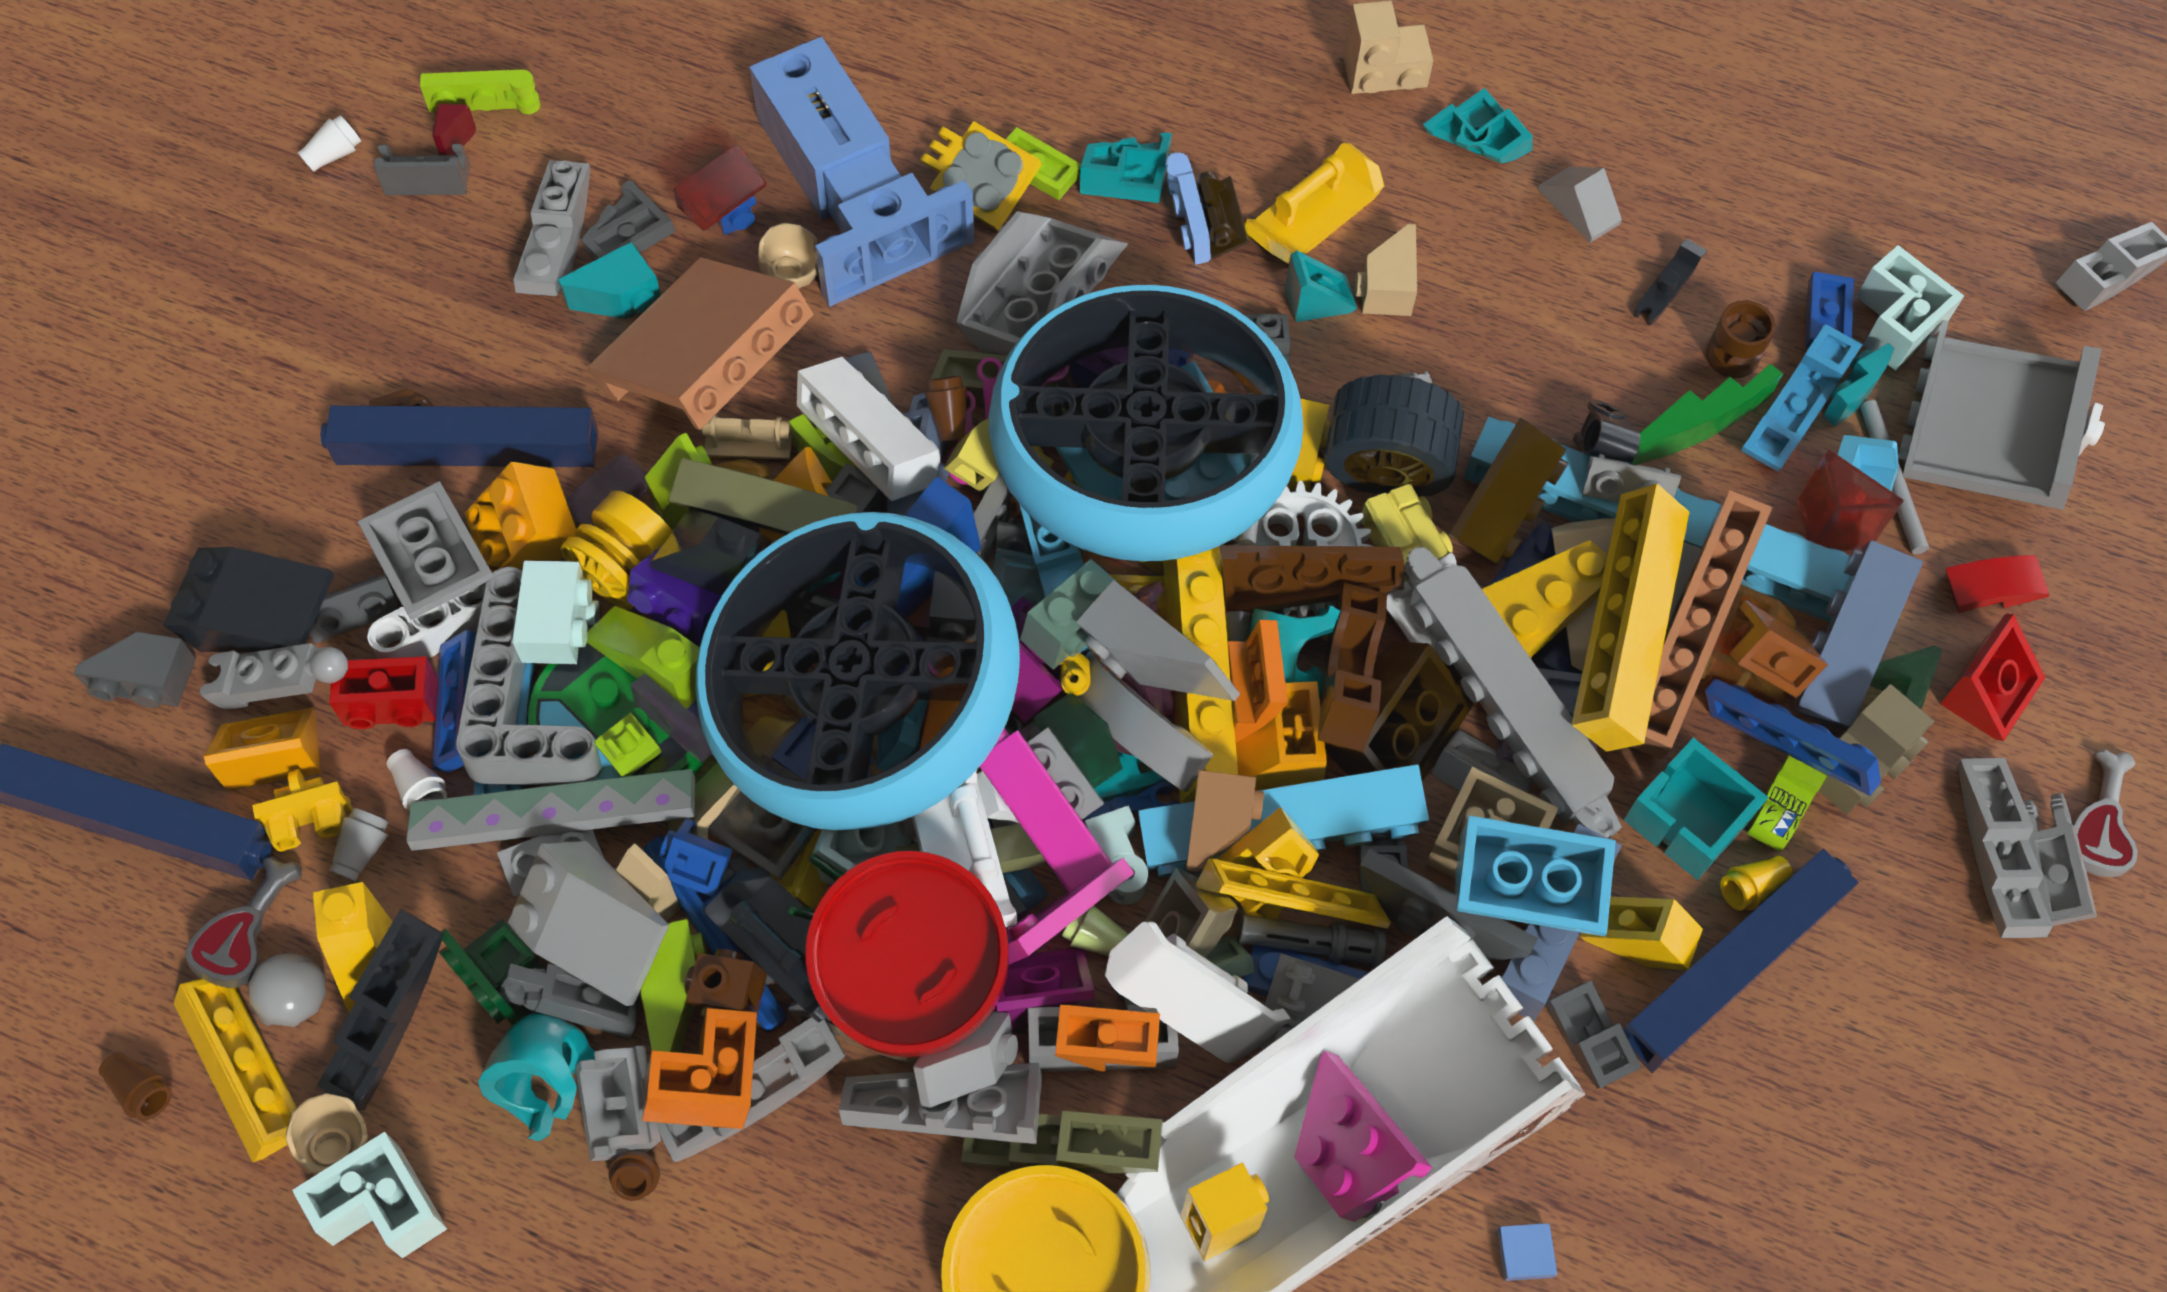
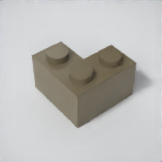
M1890 684L1861 712L1840 740L1850 745L1857 743L1869 749L1878 758L1880 779L1882 780L1888 774L1895 780L1929 743V740L1923 734L1935 721ZM1827 775L1819 792L1844 814L1848 815L1859 803L1867 808L1885 788L1879 784L1873 794L1869 796Z

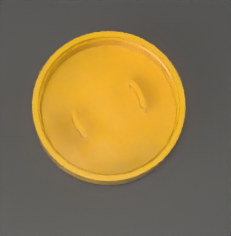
M1037 1165L1016 1169L990 1181L969 1199L958 1214L948 1234L942 1258L941 1280L943 1292H1149L1151 1267L1147 1243L1142 1229L1131 1210L1118 1195L1096 1179L1077 1170L1054 1165Z

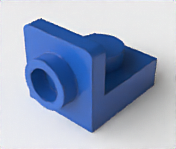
M686 818L677 832L669 830L659 853L660 857L666 859L663 871L668 875L670 881L712 896L721 886L732 849L692 834L695 821Z

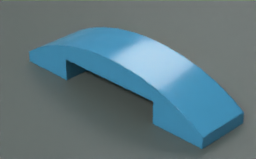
M1825 324L1741 451L1779 472L1806 434L1863 344Z

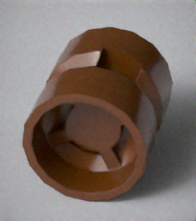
M1749 300L1736 301L1729 304L1722 312L1706 348L1707 361L1713 370L1731 378H1743L1752 374L1758 367L1764 351L1775 333L1776 323L1771 312L1760 303Z

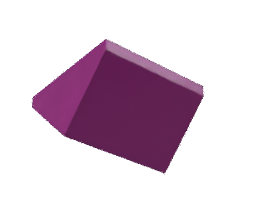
M1068 948L1032 953L1021 960L1009 964L1006 983L1001 997L995 1006V1011L1009 1013L1012 1030L1028 1028V1008L1060 1007V1005L1095 1006L1094 987L1084 950Z

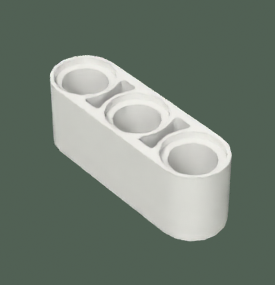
M487 582L411 620L404 607L379 618L371 625L367 636L377 658L426 656L429 659L440 653L442 644L465 630L477 633L483 600L475 605L469 604L475 599L484 598ZM442 619L437 625L428 626L431 622ZM401 640L395 647L387 648L392 642Z

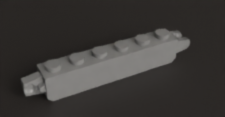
M1419 546L1413 548L1412 551H1409L1404 566L1405 579L1409 580L1408 584L1413 589L1410 600L1411 614L1422 629L1428 628L1437 641L1435 642V647L1441 659L1449 666L1453 664L1462 677L1461 685L1466 695L1474 703L1479 701L1489 715L1487 716V722L1494 735L1500 740L1505 739L1515 753L1513 754V759L1519 771L1526 778L1532 777L1541 790V800L1558 807L1555 817L1558 815L1564 825L1573 821L1576 825L1580 824L1604 837L1610 838L1622 828L1607 798L1613 788L1614 775L1587 737L1571 725L1572 716L1467 568L1453 564L1444 569L1436 556H1432L1429 548L1425 549L1424 546L1422 548Z

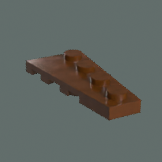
M1219 546L1227 612L1243 611L1253 614L1254 609L1272 611L1335 601L1338 599L1344 583L1382 593L1404 590V558L1401 547Z

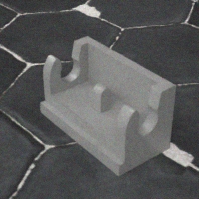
M645 1046L605 1049L594 1052L595 1059L580 1061L575 1066L590 1161L614 1160L619 1154L626 1151L647 1153L661 1141L657 1122L642 1121L646 1074L648 1070Z

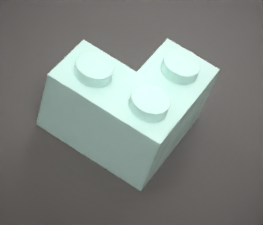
M1897 245L1871 269L1856 296L1880 315L1863 346L1874 352L1889 343L1894 348L1888 365L1896 371L1928 342L1930 335L1934 336L1940 331L1942 320L1949 321L1964 295Z
M524 561L512 641L521 663L577 664L579 647L586 646L587 632L600 620V604L598 600H593L591 580L585 579L579 562Z
M386 1132L378 1135L292 1190L315 1233L332 1246L373 1221L386 1245L401 1258H404L448 1229L402 1149Z

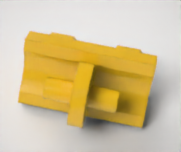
M299 769L288 772L289 786L275 789V799L252 805L254 818L264 827L271 844L279 852L298 847L301 844L298 827L314 823L315 831L320 838L338 836L343 817H345L346 813L352 811L350 799L344 795L338 781L324 785L321 777L305 781Z

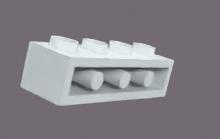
M843 357L798 371L797 407L891 501L926 489L937 477L940 454L935 443L926 438L912 424L908 417L901 414L884 394L877 391L864 378L862 373L852 367Z

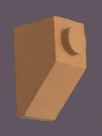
M1199 770L1187 871L1198 872L1206 865L1208 859H1215L1250 832L1251 819L1261 820L1264 792L1255 791L1256 777Z

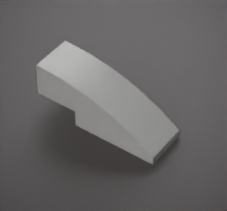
M2151 221L2112 237L2098 251L2075 260L2058 279L2056 284L2083 311H2086L2117 295L2167 261V236Z

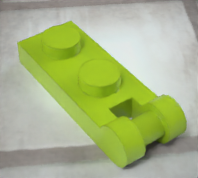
M527 70L423 73L420 76V88L429 112H436L439 104H464L469 106L470 111L518 109L523 114H533L541 106L539 95L535 90L533 75Z

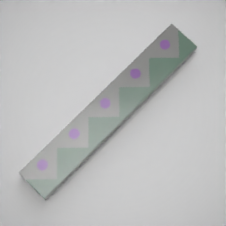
M692 769L412 802L410 805L407 844L411 851L690 818L694 817L695 777Z

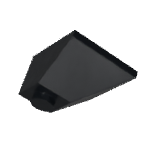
M689 508L651 561L650 568L722 596L741 570L761 551L770 546L772 540L736 523Z

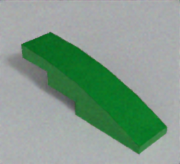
M1769 364L1744 387L1729 377L1703 401L1689 390L1640 433L1639 449L1630 465H1637L1672 455L1703 442L1742 420L1772 396L1783 373L1772 364Z

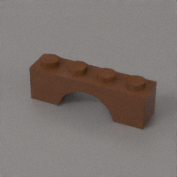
M1344 583L1334 607L1340 610L1333 631L1328 633L1317 739L1319 741L1361 752L1365 748L1380 710L1381 681L1373 679V670L1386 620V593Z

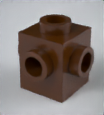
M716 949L715 955L698 953L695 966H692L686 975V1001L701 1011L700 1017L703 1019L707 1008L757 1012L758 1015L767 974L756 963L744 960L745 955L736 951Z

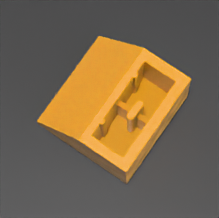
M510 462L464 513L472 538L492 573L504 567L518 568L523 571L524 561H560L563 558L560 551L562 544L569 536L576 537L574 521L556 471L552 468Z
M1317 681L1285 683L1288 703L1283 710L1264 727L1236 742L1238 775L1256 777L1255 791L1324 780L1327 759L1325 742L1317 740L1321 709Z

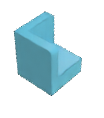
M1844 435L1833 467L1836 494L1882 501L1889 500L1899 469L1897 442Z

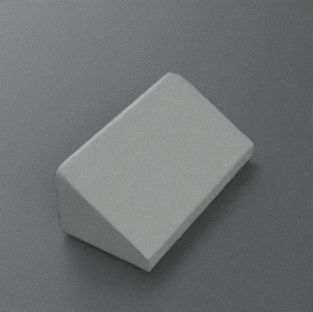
M1461 730L1455 733L1444 748L1432 771L1434 777L1458 791H1461L1472 767L1526 793L1529 792L1535 782L1532 777L1526 778L1519 771L1514 760Z

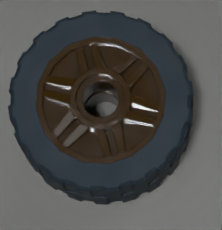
M1377 374L1349 381L1342 388L1338 389L1335 395L1324 456L1325 466L1336 479L1358 491L1379 495L1385 492L1388 494L1393 489L1409 484L1412 485L1418 497L1436 495L1450 487V484L1455 479L1464 422L1463 406L1450 392L1443 390L1440 386L1414 377Z

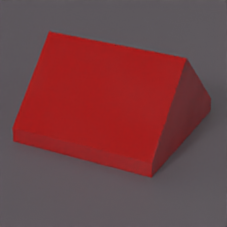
M2006 613L1985 637L1940 703V705L1990 737L2000 741L2006 739L2046 678L2014 614Z

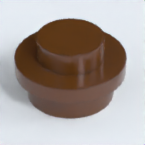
M626 1151L619 1154L612 1161L608 1176L613 1191L619 1197L629 1201H636L646 1197L655 1190L660 1178V1169L657 1162L650 1155L641 1151Z

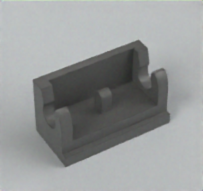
M452 144L455 155L393 156L389 145H378L382 158H375L374 169L385 195L467 194L470 160L466 156L462 144Z

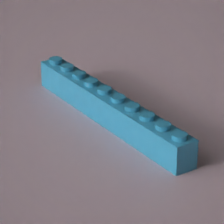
M1488 417L1471 454L1464 479L1477 484L1481 483L1514 429L1515 424ZM1562 445L1566 448L1562 459L1569 464L1556 485L1547 482L1539 497L1545 500V503L1541 509L1573 522L1616 518L1619 502L1582 495L1588 475L1586 469L1590 456L1584 454V452H1579ZM1677 488L1674 499L1689 511L1684 542L1702 548L1720 504L1711 500L1700 499ZM1765 524L1739 587L1830 622L1832 616L1825 612L1835 590L1843 591L1850 575L1843 573L1849 556L1843 551L1829 549L1808 541L1797 533L1785 532Z

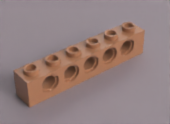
M1729 490L1719 506L1666 631L1644 744L1632 746V748L1660 760H1663L1672 749L1773 507Z

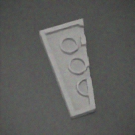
M1040 1064L1007 1065L996 1084L931 1108L921 1106L914 1072L845 1077L839 1106L842 1125L1036 1144L1042 1084Z

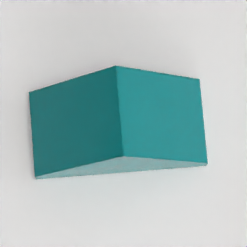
M1298 250L1291 254L1285 292L1295 323L1348 314L1357 309L1348 278L1345 274Z

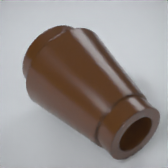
M961 376L927 380L928 391H925L924 394L936 430L939 433V440L948 441L963 438L965 436L967 386L962 385Z
M122 1052L111 1054L99 1067V1075L104 1079L125 1114L129 1117H137L140 1120L152 1119L159 1115L171 1100L172 1092L168 1087L169 1084L166 1077L127 1057Z

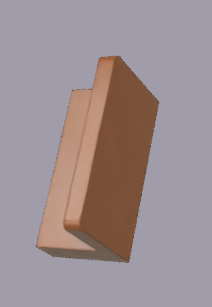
M1745 600L1740 609L1754 627L1730 652V655L1737 664L1797 698L1828 664L1803 634Z

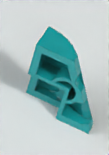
M1485 88L1457 108L1451 103L1423 124V129L1428 134L1498 163L1514 161L1533 150L1532 134L1509 108L1504 110Z
M1159 133V142L1141 145L1135 137L1125 138L1114 143L1099 142L1087 144L1080 166V194L1159 203L1166 175L1165 160H1167V156L1170 154L1172 133Z

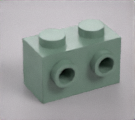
M1090 559L1027 613L1020 640L1052 669H1055L1068 656H1076L1086 646L1083 641L1088 637L1076 621L1114 579L1096 562Z

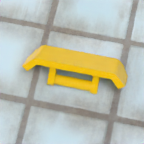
M1342 143L1334 154L1329 155L1322 161L1321 166L1291 190L1281 193L1276 198V202L1256 219H1246L1244 224L1247 234L1272 255L1289 264L1292 253L1298 250L1306 255L1378 196L1384 187L1380 167L1352 144Z

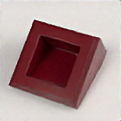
M439 104L432 136L439 155H455L452 144H462L464 146L475 134L476 125L468 105Z

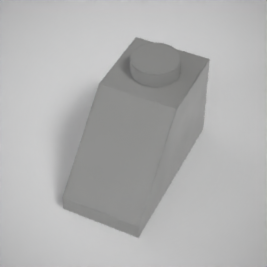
M992 1011L987 1020L974 1033L957 1045L937 1053L920 1056L913 1068L921 1106L931 1108L997 1083L1007 1065H1011L1014 1062L1018 1050L1017 1037L1012 1033L1009 1013Z

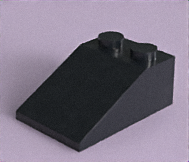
M198 547L195 555L189 562L188 571L179 591L171 602V608L163 626L199 652H258L302 645L308 639L334 573L329 569L234 547Z

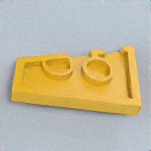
M1588 540L1483 588L1482 591L1528 656L1532 658L1599 597L1608 554L1591 540Z

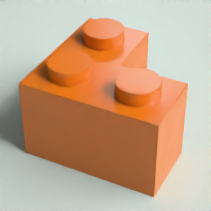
M707 1008L700 1033L699 1054L652 1050L646 1074L642 1121L743 1129L751 1105L757 1012Z

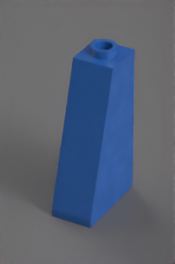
M936 477L905 516L939 527L952 534L977 553L981 549L971 501L942 479ZM905 563L897 612L908 618L932 594L935 570ZM878 578L871 580L867 587L873 585ZM871 620L863 623L859 627V630H862L865 627H867Z

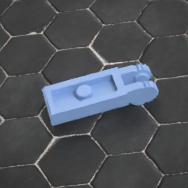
M1175 152L1167 156L1165 164L1169 194L1172 195L1176 218L1184 217L1185 225L1180 226L1184 250L1192 249L1195 265L1206 263L1211 260L1210 239L1194 174L1188 156L1184 155V153Z

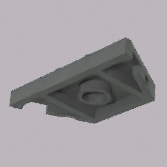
M1371 849L1368 850L1360 864V869L1388 919L1395 922V926L1408 936L1417 938L1448 916L1467 931L1471 937L1470 940L1473 939L1489 962L1529 957L1538 939L1503 919L1456 911V894Z

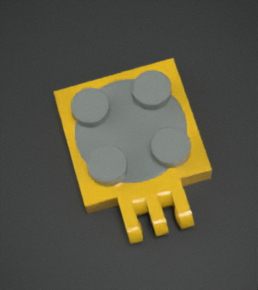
M975 121L972 122L963 137L942 126L937 134L943 140L949 142L948 145L944 146L938 141L932 140L928 147L940 155L937 160L931 155L924 153L920 159L924 165L939 173L930 186L931 191L935 193L942 187L952 186L965 180L973 193V217L999 231L1042 166V163L1037 157Z

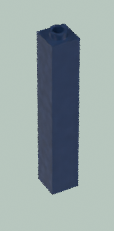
M330 405L328 422L322 424L320 437L323 448L328 449L336 465L507 467L510 462H517L540 467H595L599 430L591 408Z
M3 743L0 747L1 804L249 881H253L258 869L264 867L263 859L271 855L272 844L260 822Z
M1823 848L1637 1015L1624 1029L1637 1059L1653 1074L1853 890L1859 882L1852 876L1849 867L1839 858L1832 857Z

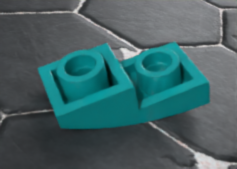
M1889 343L1874 352L1871 349H1867L1859 354L1850 365L1853 370L1847 380L1831 393L1830 398L1832 401L1823 416L1834 427L1851 416L1872 392L1893 354L1894 348Z

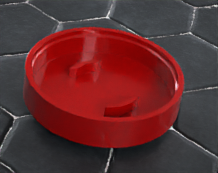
M897 851L875 856L859 863L843 874L828 889L818 904L810 922L806 941V968L817 1002L833 1024L847 1037L861 1046L881 1054L897 1057H919L937 1053L957 1045L968 1038L987 1020L1001 997L1007 979L1009 943L1004 920L996 901L984 884L970 871L958 863L936 854L920 851Z

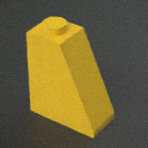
M364 882L313 892L317 939L349 1013L356 1002L349 998L393 922Z

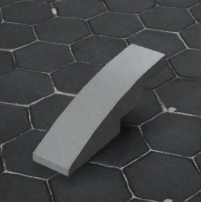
M1960 759L1958 763L1959 777L1974 855L2000 938L2048 937L2053 924L2038 890L2044 876L2029 842L2034 826L2006 759Z

